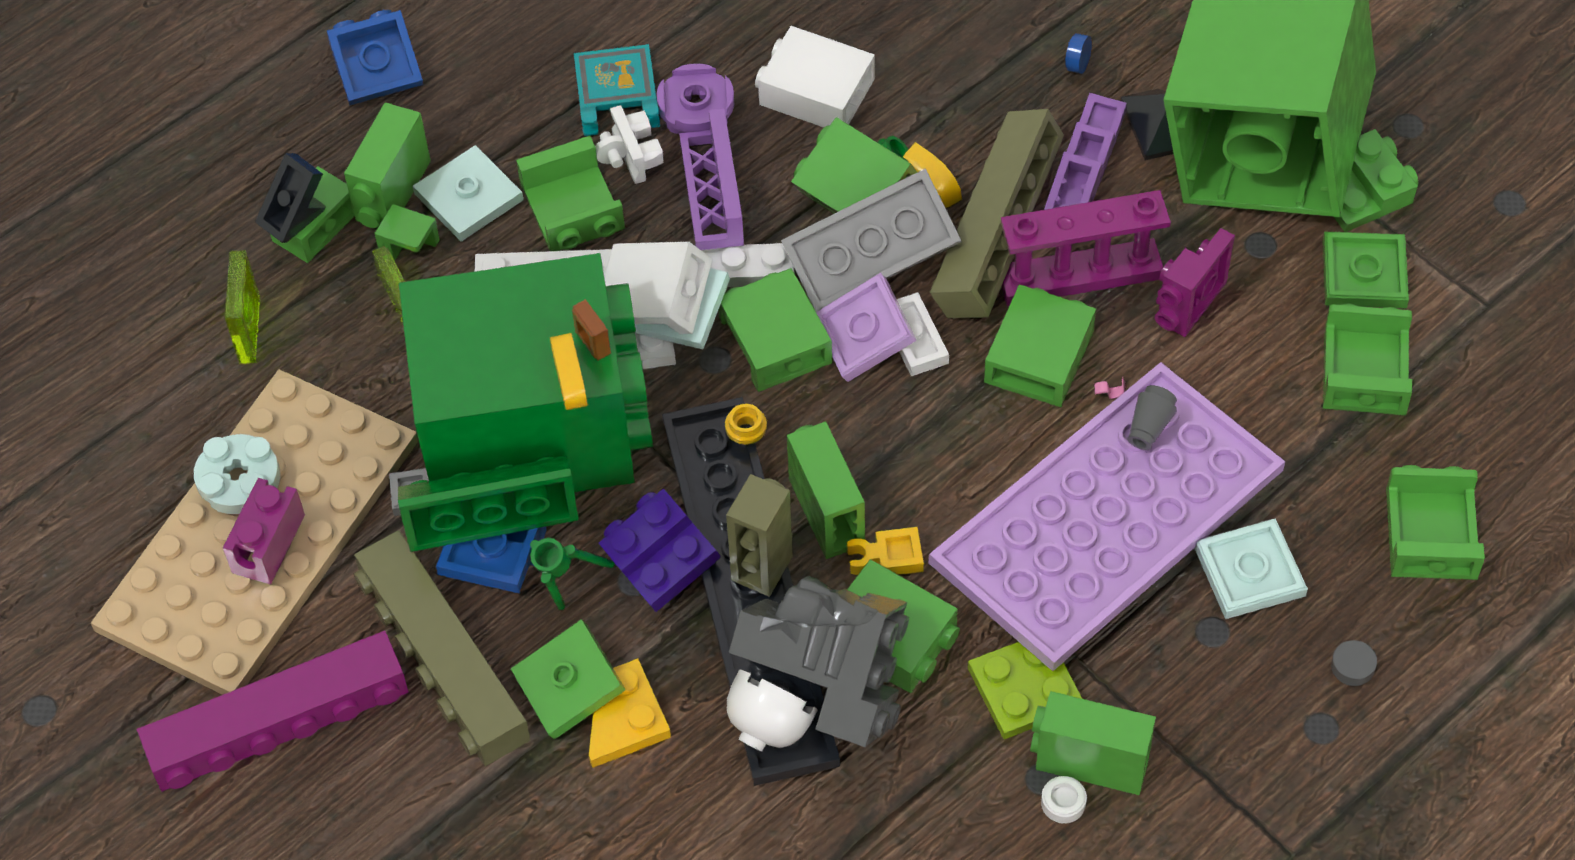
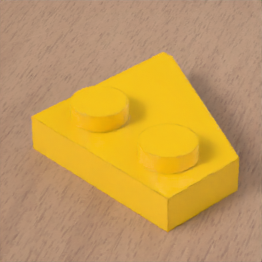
M639 659L613 668L626 690L593 712L589 759L592 768L671 738L670 728Z

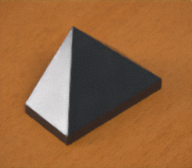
M1153 89L1121 97V101L1127 103L1126 116L1144 160L1174 154L1163 100L1166 91L1161 89Z

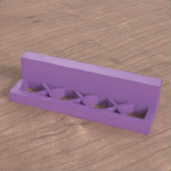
M725 109L709 110L710 130L679 133L695 245L700 250L744 246L742 212ZM712 144V148L703 156L689 148V146ZM703 168L716 174L707 183L695 177ZM706 196L720 201L712 210L699 204ZM711 223L726 231L724 234L706 236L702 234Z

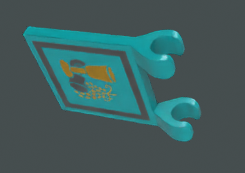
M649 44L574 53L584 136L599 134L596 111L610 110V108L620 105L622 108L642 106V110L645 111L649 119L651 128L660 127Z

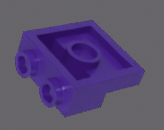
M664 488L657 494L650 492L644 495L637 503V511L625 521L616 520L609 524L604 531L605 538L599 542V545L655 612L660 610L721 558V555Z

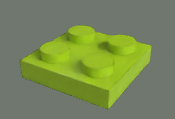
M1020 642L968 661V670L1004 740L1032 729L1038 705L1046 707L1050 691L1082 699L1064 662L1052 671Z

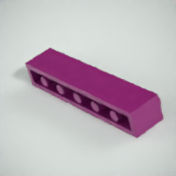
M382 631L137 729L152 773L162 792L170 788H182L191 783L193 779L212 771L221 772L227 770L235 762L252 755L269 753L277 745L294 738L309 737L319 728L334 722L349 721L356 717L359 712L374 706L391 704L401 695L409 693L403 671L386 631Z

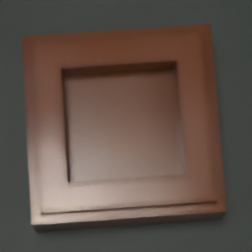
M585 299L574 305L572 314L575 332L592 356L600 360L611 354L608 329Z

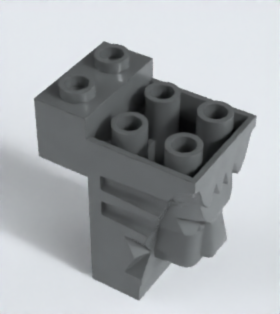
M807 576L801 579L797 585L787 590L781 603L764 599L741 610L729 653L827 687L815 730L866 747L877 738H882L888 729L893 730L900 715L901 705L896 703L899 690L883 685V683H889L895 671L897 658L893 657L892 653L896 640L902 641L908 627L909 616L904 615L907 602L871 593L861 597L846 589H832L818 579Z

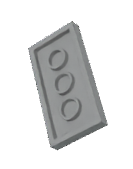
M926 168L781 240L816 312L879 273H882L888 279L962 242Z

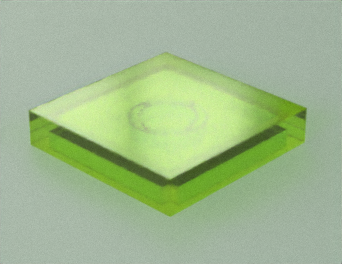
M246 250L230 251L225 321L239 364L256 363L260 295Z

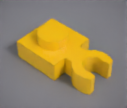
M918 527L875 532L876 543H869L864 539H852L847 542L848 555L861 554L864 556L860 560L850 561L851 574L859 575L870 559L897 575L924 572Z

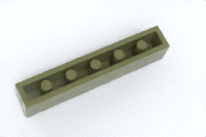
M1049 109L1010 111L1007 113L1001 129L998 131L995 143L989 157L985 161L982 173L957 228V233L962 242L947 250L945 259L930 291V294L947 318L989 317L1015 255H1010L1001 225V217L1033 211L1064 137Z
M398 530L355 553L354 556L359 571L353 573L358 586L365 596L372 593L377 600L374 608L384 626L387 627L392 624L398 632L394 636L395 641L406 659L413 656L419 666L415 668V671L425 689L428 691L434 688L440 699L436 700V703L448 723L455 720L460 727L461 732L457 734L468 755L472 756L476 753L486 767L531 741L525 718L415 553L410 552L409 545L401 532Z

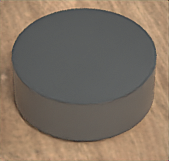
M1357 640L1341 643L1334 651L1331 662L1332 672L1340 682L1350 686H1360L1372 679L1377 666V657L1374 650L1366 643Z

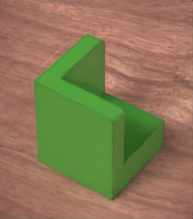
M392 204L375 232L380 257L393 262L402 248L418 252L423 244L436 247L440 240L435 218Z

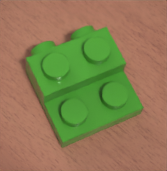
M1376 129L1360 135L1340 217H1334L1344 232H1348L1408 206L1414 201L1418 187V176L1415 170L1410 165L1402 166L1396 158L1397 148L1393 140L1389 136L1382 138Z

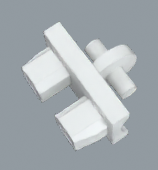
M621 105L610 108L611 116L615 122L612 127L613 136H611L610 132H603L600 135L601 141L595 146L597 160L600 163L612 164L614 168L622 166V158H624L634 183L646 181V169L663 164V151L658 139H652L639 144L637 142L638 139L651 136L649 119L645 111L625 115Z

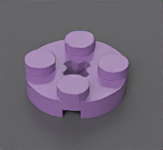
M706 64L680 66L672 71V77L668 78L665 83L663 79L658 86L657 103L659 114L666 122L667 128L677 134L710 130L709 110L724 108L728 124V118L734 109L732 83L726 75L724 79L716 73V68ZM695 94L699 95L700 99L703 100L698 103L689 102L692 95Z

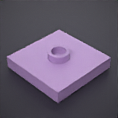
M879 273L816 312L832 340V357L842 378L847 382L917 341L887 279L882 273Z

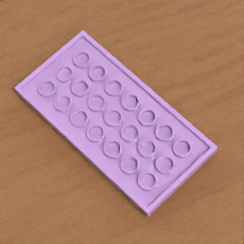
M1160 362L929 554L928 563L1042 663L1054 671L1192 551L1200 539L1208 537L1278 476L1284 469L1285 461ZM1147 386H1160L1176 396L1177 402L1175 406L1177 412L1152 444L1151 449L1141 450L1132 446L1127 440L1130 434L1138 394L1144 392Z

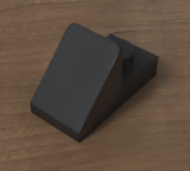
M285 153L255 223L281 243L289 242L324 212L326 208L324 204L313 197L323 173L296 153Z

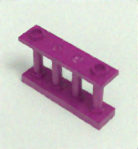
M1161 190L1001 217V225L1010 255L1016 254L1015 262L1010 264L1001 286L1006 305L1010 306L1019 284L1029 288H1040L1049 294L1063 297L1159 280L1163 264L1155 239H1150L1151 230L1167 228L1171 224ZM1134 233L1133 242L1111 245L1112 237ZM1095 240L1093 249L1071 252L1072 244ZM1055 247V255L1032 259V251Z

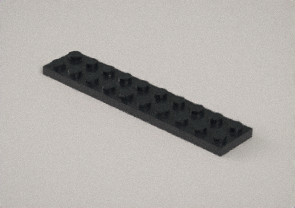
M743 397L664 413L662 414V419L685 513L721 555V558L703 572L701 577L729 689L739 670L751 673L747 682H750L751 678L758 682L761 679L766 680L805 701L806 704L803 711L806 706L818 709L811 725L802 738L790 746L777 748L766 744L761 752L743 743L753 784L756 786L840 767V757L834 736L815 730L824 702L819 684L729 653L740 611L764 599L781 603L787 590L793 586L788 566L770 597L731 580L726 514L750 474L765 479L755 443L739 444L728 437L725 430L727 415L737 405L744 404ZM744 424L740 426V428L751 427L749 424Z

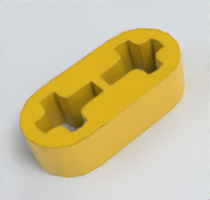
M568 333L550 337L565 409L571 410L588 406L572 334Z

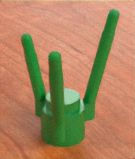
M544 538L540 541L532 540L530 543L532 548L530 554L531 562L542 573L541 581L547 586L559 610L565 609V603L555 583V579L567 572L571 559L576 558L607 568H613L615 565L612 560L579 550L574 545L564 547L560 542L552 538Z

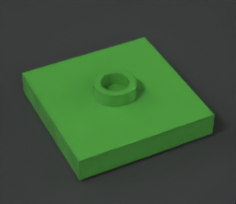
M1324 231L1325 305L1354 304L1360 307L1407 308L1409 294L1405 234Z
M582 619L511 668L545 730L554 740L626 690L588 625Z

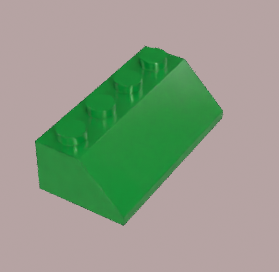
M567 456L556 458L543 457L534 462L518 465L505 464L492 470L475 473L461 472L449 478L432 481L419 480L410 485L398 487V505L410 552L579 520Z

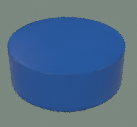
M1076 33L1070 39L1065 58V65L1068 71L1080 74L1085 72L1091 56V36Z

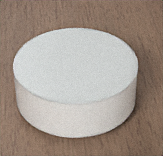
M1059 776L1051 779L1042 791L1041 806L1048 818L1058 823L1076 821L1085 811L1087 800L1085 788L1078 780L1072 777Z

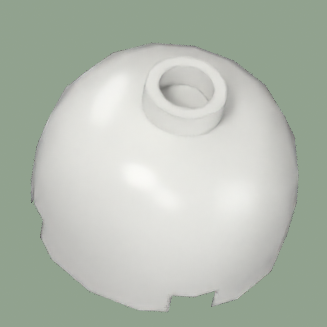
M739 670L727 697L729 719L742 732L738 740L762 752L766 744L783 748L794 744L802 738L811 725L818 709L806 706L803 711L806 702L763 679L758 682L751 678L750 682H747L751 673Z

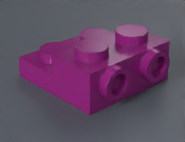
M1220 228L1211 241L1205 239L1201 243L1196 253L1185 248L1176 260L1170 259L1165 264L1159 280L1163 283L1158 291L1156 304L1160 305L1158 312L1155 314V320L1159 326L1186 337L1227 283L1234 234Z

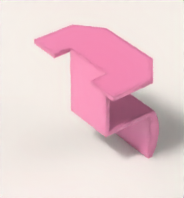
M1123 377L1122 386L1109 388L1106 381L1094 384L1095 395L1108 393L1109 399L1118 398L1125 392L1126 388Z

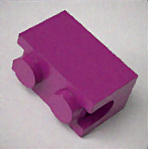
M257 478L223 546V551L233 574L271 585L305 516L296 488L287 486L284 493H282L276 487L269 485L268 480ZM251 552H253L252 558L254 562L248 561Z

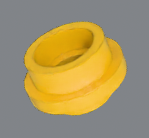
M752 404L737 405L731 410L725 420V430L728 437L739 444H752L759 441L767 429L765 415ZM744 424H749L752 426L750 428H740V426Z

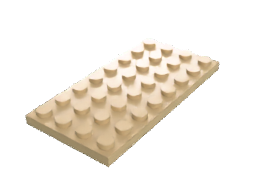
M278 369L230 434L263 437L268 441L276 455L280 468V482L277 489L279 492L284 493L287 486L296 488L305 513L301 525L271 585L231 572L223 546L239 514H225L213 509L209 502L204 500V498L202 499L194 483L91 622L95 632L222 695L248 685L389 484V473H396L419 441L416 431ZM236 468L228 474H230L232 480H239L240 474L247 473L248 470ZM251 552L248 561L254 562L252 558L253 552Z

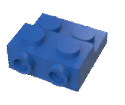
M391 10L378 11L372 14L370 19L356 23L354 20L342 21L334 25L333 29L327 30L328 41L349 106L423 85V79L401 10L396 12Z
M546 527L445 545L436 565L437 573L440 576L519 593L529 565L534 566L531 562L530 554L532 548L530 543L532 540L540 541L544 539L547 529Z

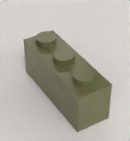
M750 474L726 514L731 580L770 597L793 557L790 490L785 489L776 480L770 478L762 479Z

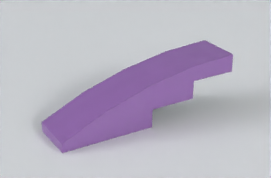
M1089 93L1080 122L1076 123L1067 152L1063 153L1044 210L1093 201L1127 111L1126 102Z

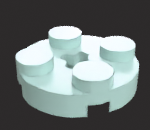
M236 434L223 438H211L204 444L203 452L198 457L194 467V481L202 499L204 498V500L209 502L213 509L225 514H240L257 478L268 480L269 485L278 488L280 482V468L276 455L268 441L263 437ZM236 468L248 470L247 473L240 474L239 480H232L230 474H228Z

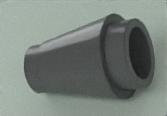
M1150 385L1146 387L1144 392L1138 394L1130 434L1127 438L1132 446L1141 450L1151 449L1152 444L1177 412L1175 406L1177 398L1172 392L1160 386Z

